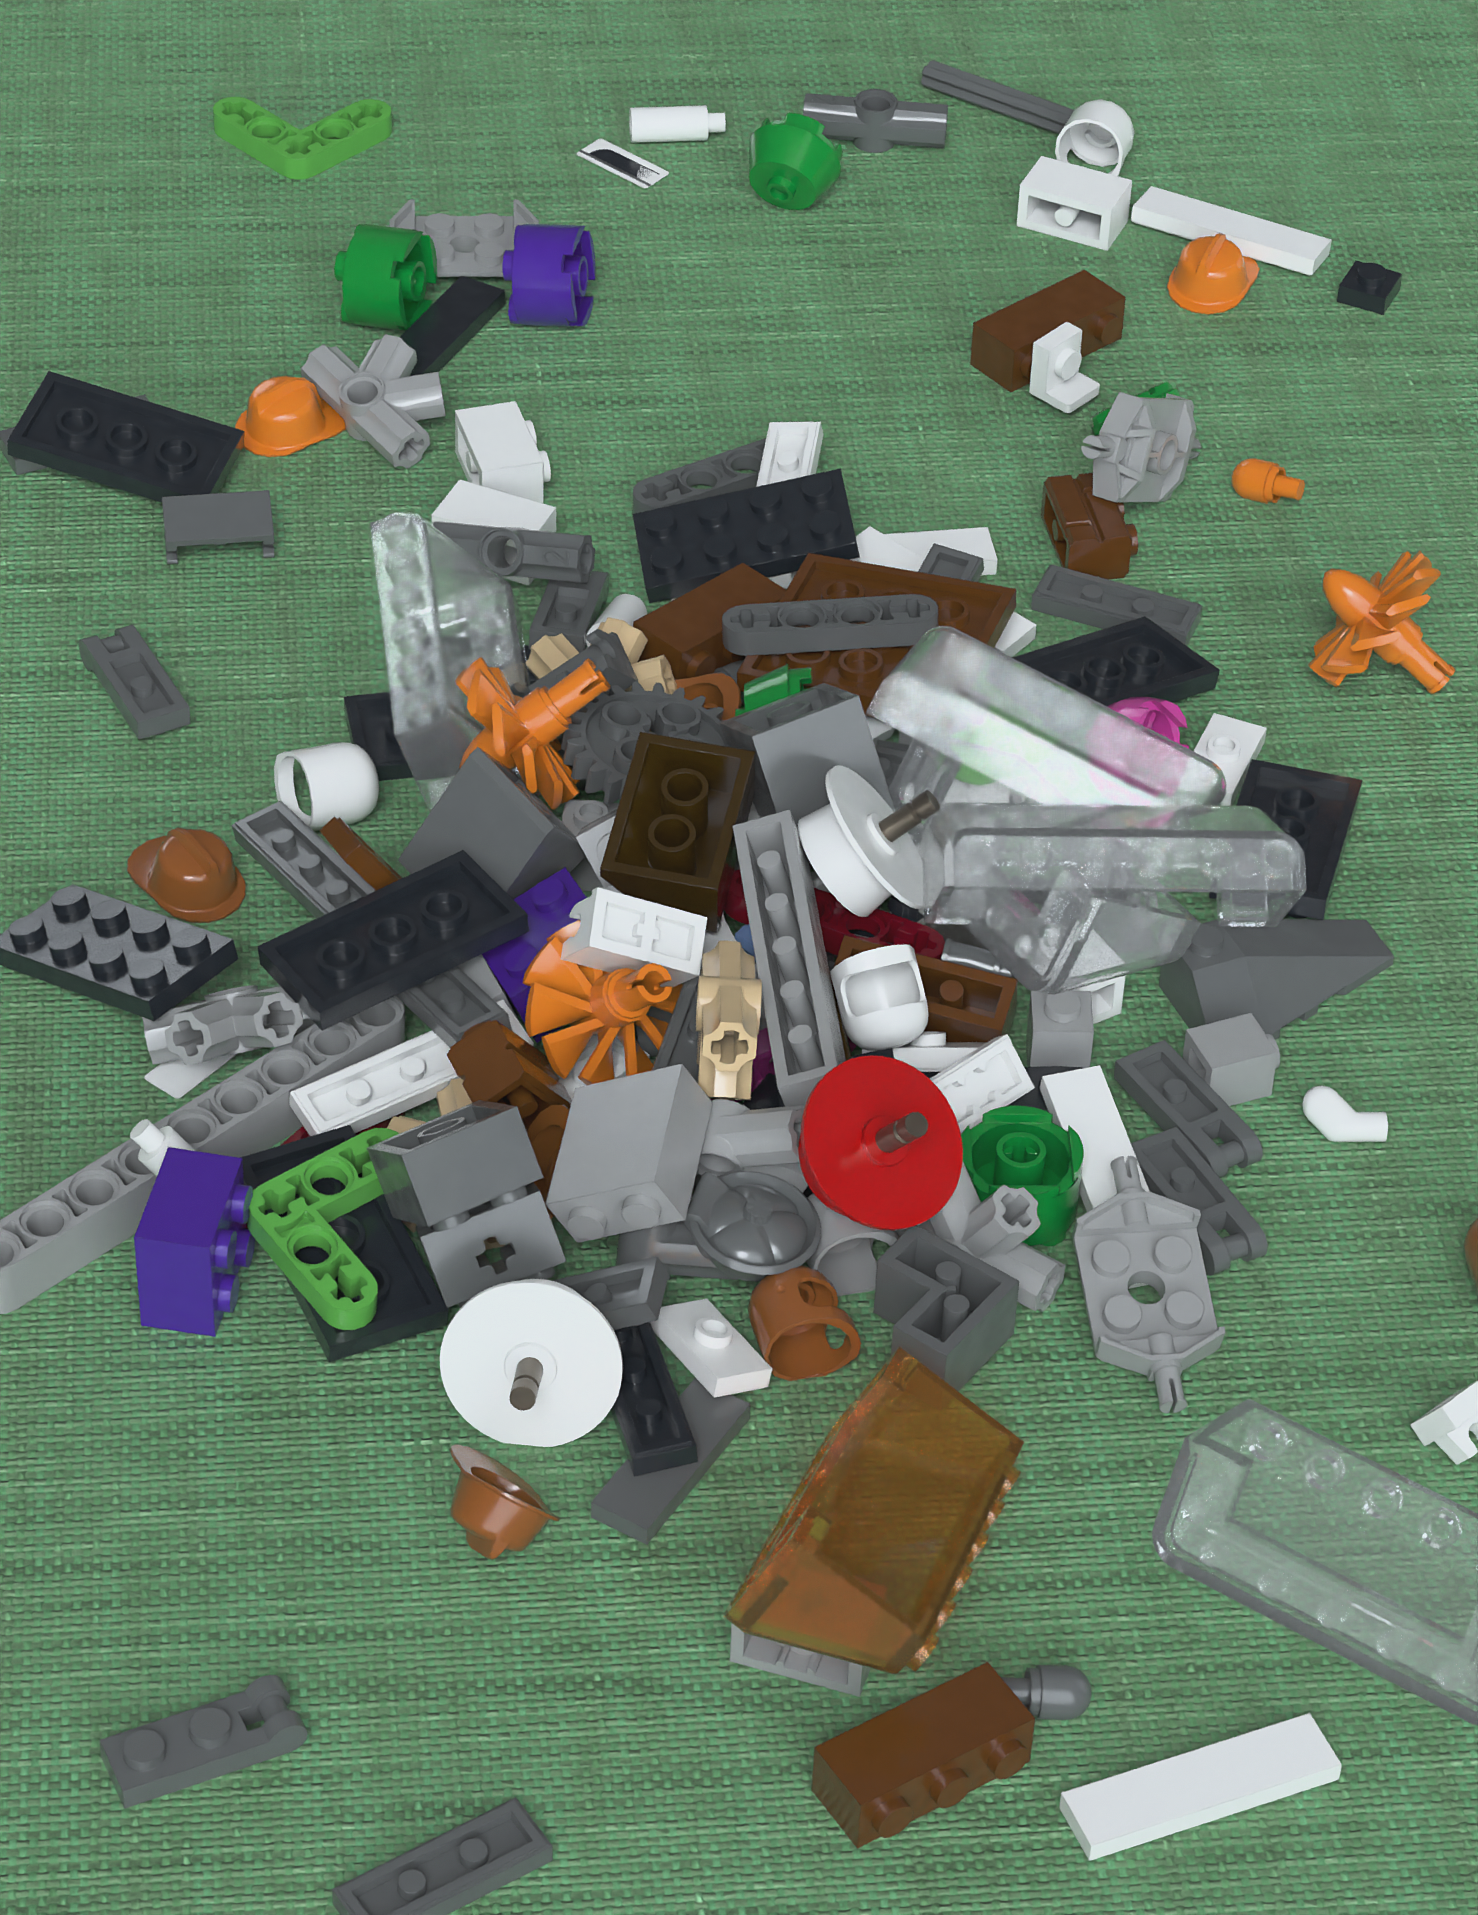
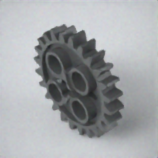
M637 681L632 683L631 691L625 692L618 685L611 686L609 696L601 693L570 717L572 723L568 725L569 729L563 733L561 749L565 750L563 763L573 766L572 779H587L585 787L587 793L603 790L605 792L603 803L606 805L614 803L621 799L640 732L728 747L719 724L725 721L722 720L724 709L722 707H715L707 710L704 708L706 697L699 696L690 701L684 698V688L679 687L673 694H668L664 692L662 684L657 682L653 686L652 691H645Z

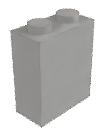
M683 1064L575 1088L545 1205L577 1243L686 1220L713 1102Z

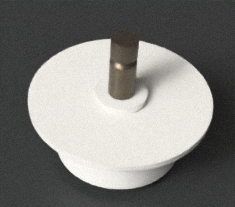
M834 766L827 772L825 778L830 804L802 817L798 821V833L801 844L817 875L832 895L845 908L860 917H867L891 895L911 908L921 909L925 907L931 900V884L922 858L908 831L920 824L922 819L926 820L941 809L938 800L929 790H926L914 798L912 803H907L893 812L879 793L860 775L845 766Z
M524 1279L492 1286L469 1299L458 1310L449 1323L443 1338L440 1352V1371L450 1401L461 1416L474 1428L502 1443L553 1447L584 1436L606 1417L619 1393L623 1374V1359L613 1328L604 1315L591 1302L561 1283L545 1279Z

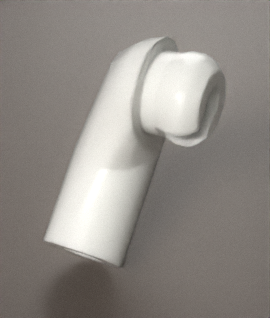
M1327 1086L1312 1087L1304 1095L1302 1103L1303 1113L1329 1141L1386 1142L1388 1133L1386 1112H1356L1335 1090Z

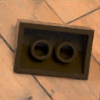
M640 732L600 867V877L624 895L707 917L706 931L717 933L738 858L733 825L748 821L754 799L755 751Z

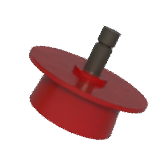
M875 1055L856 1057L828 1071L817 1082L807 1099L801 1122L798 1147L799 1162L808 1186L824 1205L861 1225L879 1230L893 1231L919 1225L932 1218L947 1204L956 1189L961 1174L963 1162L962 1138L956 1116L949 1102L940 1089L926 1075L915 1067L894 1058Z

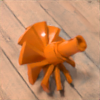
M1408 551L1402 553L1381 584L1382 574L1379 571L1370 578V581L1346 570L1331 569L1325 572L1323 577V593L1337 616L1335 628L1315 643L1314 653L1316 657L1308 664L1320 678L1334 687L1339 686L1347 674L1362 673L1368 668L1373 650L1387 664L1396 665L1399 663L1430 694L1438 692L1446 685L1450 679L1445 675L1452 676L1455 668L1442 659L1422 640L1423 633L1421 632V627L1409 617L1428 603L1431 597L1428 594H1422L1441 576V572L1437 568H1432V563L1428 557L1421 551L1412 559Z
M482 657L478 658L455 679L457 686L468 697L467 709L469 713L485 726L465 750L459 768H461L468 756L479 747L510 770L517 767L526 788L532 794L538 789L550 808L555 810L560 804L568 802L580 793L575 786L580 780L572 779V768L563 763V758L557 752L561 749V744L556 738L569 729L568 725L572 723L570 717L601 693L610 689L607 679L600 669L594 670L596 665L587 658L583 661L582 665L550 689L546 686L536 687L522 698L512 693L503 672L499 668L488 667Z
M577 920L546 938L548 942L528 966L522 984L531 987L525 1014V1027L529 1037L567 1024L571 1025V1027L541 1037L547 1059L553 1071L561 1078L566 1079L589 1040L594 1035H598V1045L578 1076L584 1084L591 1085L614 1079L612 1044L615 1037L624 1046L626 1076L651 1071L653 1063L635 1040L634 1025L641 1028L659 1050L668 1023L648 1016L647 1013L651 1006L672 1013L682 984L675 987H661V984L672 979L664 967L655 963L646 964L637 971L622 968L609 973L561 960L563 943L570 936L574 937L577 934L581 920Z

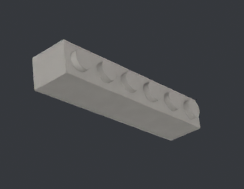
M786 810L733 825L759 979L762 980V1000L777 1087L785 1107L805 1106L817 1082L832 1068L846 1061L809 860L801 844L791 811Z

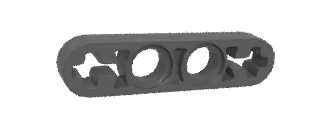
M766 438L638 482L633 488L632 515L756 487ZM738 470H752V471H756V473L746 474V473H739V472H736V471H738ZM707 485L712 488L696 489L690 486Z
M919 594L745 604L728 609L722 617V639L725 649L731 653L745 656L926 644L938 635V605L930 597ZM854 622H867L864 624H851ZM804 625H810V626H811V627H805V628L796 627V626H804Z

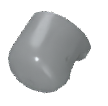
M814 1193L811 1194L808 1199L818 1213L821 1224V1237L814 1254L806 1261L807 1266L818 1270L832 1282L837 1296L875 1290L877 1261L872 1251L874 1239L886 1242L892 1246L900 1238L895 1230H879L861 1225L831 1210Z

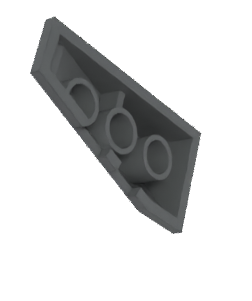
M1216 919L1165 933L1159 987L1189 1029L1252 1013L1265 1034H1271L1276 1040L1280 1037L1281 1028L1297 1018L1306 1021L1317 1014L1319 1004L1334 994L1346 995L1392 966L1394 955L1367 920Z

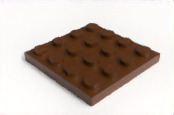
M808 553L779 602L905 594L924 595L936 601L938 605V635L926 644L911 646L747 655L737 671V685L740 691L744 692L745 683L786 664H789L790 669L812 667V683L803 684L804 689L826 683L858 695L864 713L869 717L889 718L916 723L926 728L951 730L1016 608V589ZM854 622L851 624H864L867 622ZM804 625V626H796V627L805 628V627H811V626H810V625Z

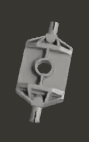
M410 199L392 217L390 225L385 226L423 231L422 235H429L434 242L436 250L437 277H460L461 275L465 277H503V255L505 250H514L516 226L539 224V220L518 199H513V216H499L492 213L479 216H449L442 213L430 216H415V199Z
M1119 392L1100 429L1099 436H1087L1083 443L1092 446L1081 447L1083 454L1087 458L1093 459V496L1113 502L1167 501L1171 497L1172 492L1184 480L1189 459L1196 458L1200 453L1192 449H1201L1199 440L1195 438L1197 429L1193 417L1194 404L1192 400L1166 393L1165 398H1142Z
M1124 1156L1115 1158L1110 1163L1117 1194L1077 1218L1072 1232L1095 1356L1101 1361L1146 1375L1148 1381H1155L1160 1411L1169 1413L1172 1406L1173 1413H1176L1187 1407L1180 1377L1182 1371L1219 1349L1226 1333L1225 1326L1217 1327L1199 1242L1197 1225L1201 1213L1196 1208L1149 1191L1146 1192L1141 1187L1137 1159L1133 1156H1128L1125 1163ZM1136 1283L1148 1284L1158 1291L1161 1300L1153 1304L1140 1303L1130 1295L1128 1288Z

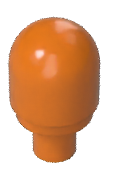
M1256 458L1241 461L1233 470L1231 478L1232 486L1240 497L1265 504L1268 502L1277 503L1281 497L1300 500L1305 488L1304 480L1286 476L1284 467H1280L1274 462Z

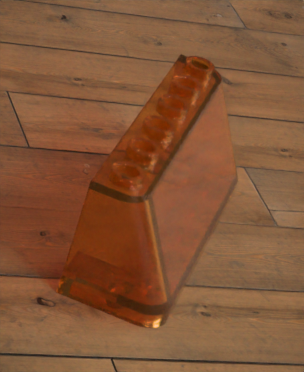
M898 1347L841 1415L820 1444L725 1610L723 1617L745 1634L891 1674H897L905 1665L915 1672L936 1647L939 1637L935 1633L953 1612L957 1603L952 1599L961 1590L973 1571L969 1564L976 1558L989 1539L986 1531L1005 1506V1502L1001 1499L1011 1489L1021 1473L1013 1464L1024 1441L901 1347Z

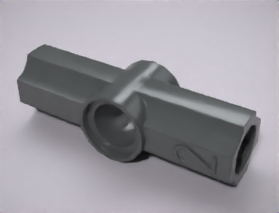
M882 89L864 90L858 93L856 97L805 93L803 115L822 123L825 126L822 134L828 139L853 141V144L858 149L870 153L888 151L894 144L945 149L948 105L897 101V97L893 93Z
M435 521L430 533L427 535L426 555L430 561V568L485 573L498 577L516 576L587 583L589 575L594 569L595 549L590 535ZM509 539H512L517 547L516 560L512 565L508 564L504 557V547Z

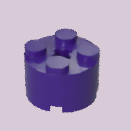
M523 224L516 226L514 250H505L502 262L504 280L512 281V295L508 305V315L511 324L564 327L585 326L591 315L594 296H585L588 280H595L596 265L592 236L590 231H583L585 226L557 224Z

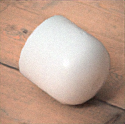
M1101 99L1085 102L1074 110L1057 137L1055 148L1057 160L1068 163L1067 154L1071 149L1077 157L1088 164L1103 167L1118 163L1115 169L1107 174L1119 176L1125 157L1133 145L1134 129L1131 119L1125 110L1114 102Z
M347 742L330 743L286 751L278 754L276 757L274 782L278 802L282 801L313 831L322 829L334 816L337 819L340 817L346 824L361 821L373 811L377 804L379 779L376 767L369 754L356 744ZM295 759L301 764L309 786L311 816L299 809L295 795L293 780Z
M892 945L865 951L844 959L830 971L845 1031L850 1040L858 1047L866 1050L893 1049L915 1040L924 1032L928 1024V1005L914 948L910 945Z

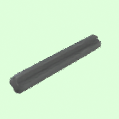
M934 60L930 61L927 66H924L922 71L921 83L926 88L1058 135L1074 112L1071 108Z

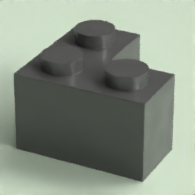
M917 1225L909 1228L877 1260L873 1313L895 1324L892 1334L889 1379L943 1408L1014 1334L1019 1280Z

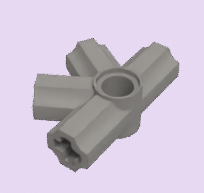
M385 334L382 339L375 340L360 367L355 365L336 346L326 347L324 344L310 352L306 363L301 367L302 378H306L315 384L319 396L344 419L349 435L357 440L368 441L394 467L404 466L406 469L421 461L424 451L430 445L428 432L416 421L446 416L439 372L409 376L417 363L415 349L409 347L400 337Z
M257 985L226 989L204 996L205 1000L174 1006L155 1021L142 1017L148 1052L153 1065L182 1059L185 1065L201 1063L218 1056L233 1055L263 1047L293 1043L295 1035L315 1024L280 985L258 989Z
M724 1099L711 1100L713 1104L693 1185V1192L702 1174L705 1172H710L717 1177L737 1171H754L773 1175L792 1184L802 1193L805 1191L808 1184L800 1167L798 1153L804 1105L750 1110L738 1102Z
M962 1162L961 1174L956 1189L947 1204L932 1218L917 1225L1019 1280L1017 1302L1034 1311L1043 1312L1053 1302L1056 1292L1064 1280L1065 1264L1023 1243L1041 1224L1037 1216L1038 1202L1024 1187L1014 1189L1002 1185L981 1202L964 1162ZM909 1228L895 1231L901 1237Z

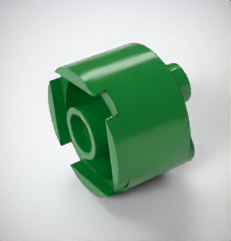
M358 224L348 250L338 252L334 266L336 280L342 281V321L359 326L406 331L433 303V300L424 299L427 283L436 284L437 256L432 238L429 235H422L423 231Z
M1029 1106L999 1107L984 1113L981 1123L974 1126L971 1130L968 1125L962 1132L964 1165L981 1202L1002 1185L1014 1189L1024 1187L1038 1202L1037 1216L1041 1224L1023 1243L1029 1246L1039 1244L1055 1246L1066 1238L1067 1229L1072 1225L1077 1214L1084 1157L1081 1139L1077 1132L1069 1125L1067 1132L1060 1126L1052 1123L1053 1114L1042 1109Z

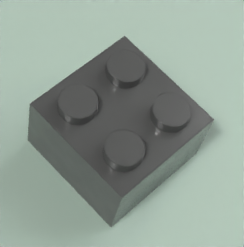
M478 1100L367 1147L392 1217L415 1223L417 1227H430L433 1225L435 1232L448 1230L465 1223L471 1218L469 1209L490 1201L492 1207H498L519 1200L528 1194L525 1185L544 1178L517 1106Z

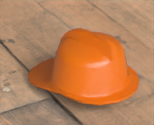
M1218 233L1215 236L1199 237L1190 241L1181 251L1177 266L1169 277L1167 290L1170 298L1179 307L1188 311L1201 314L1222 313L1236 307L1242 301L1258 277L1259 266L1254 259L1243 256L1239 247L1232 241L1227 240L1225 234Z
M290 376L272 377L258 384L248 399L247 410L240 415L235 424V428L245 431L243 448L255 455L266 457L290 455L346 430L344 419L319 396L315 384L306 378Z

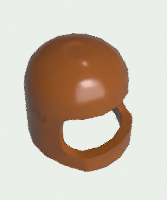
M799 1266L791 1268L784 1273L766 1275L752 1291L748 1304V1314L752 1330L762 1357L772 1367L771 1373L775 1377L793 1381L826 1376L842 1368L859 1354L861 1341L853 1319L844 1310L837 1308L839 1301L836 1289L832 1282L816 1269ZM828 1324L840 1328L846 1333L843 1345L837 1349L831 1348L827 1340L826 1328Z

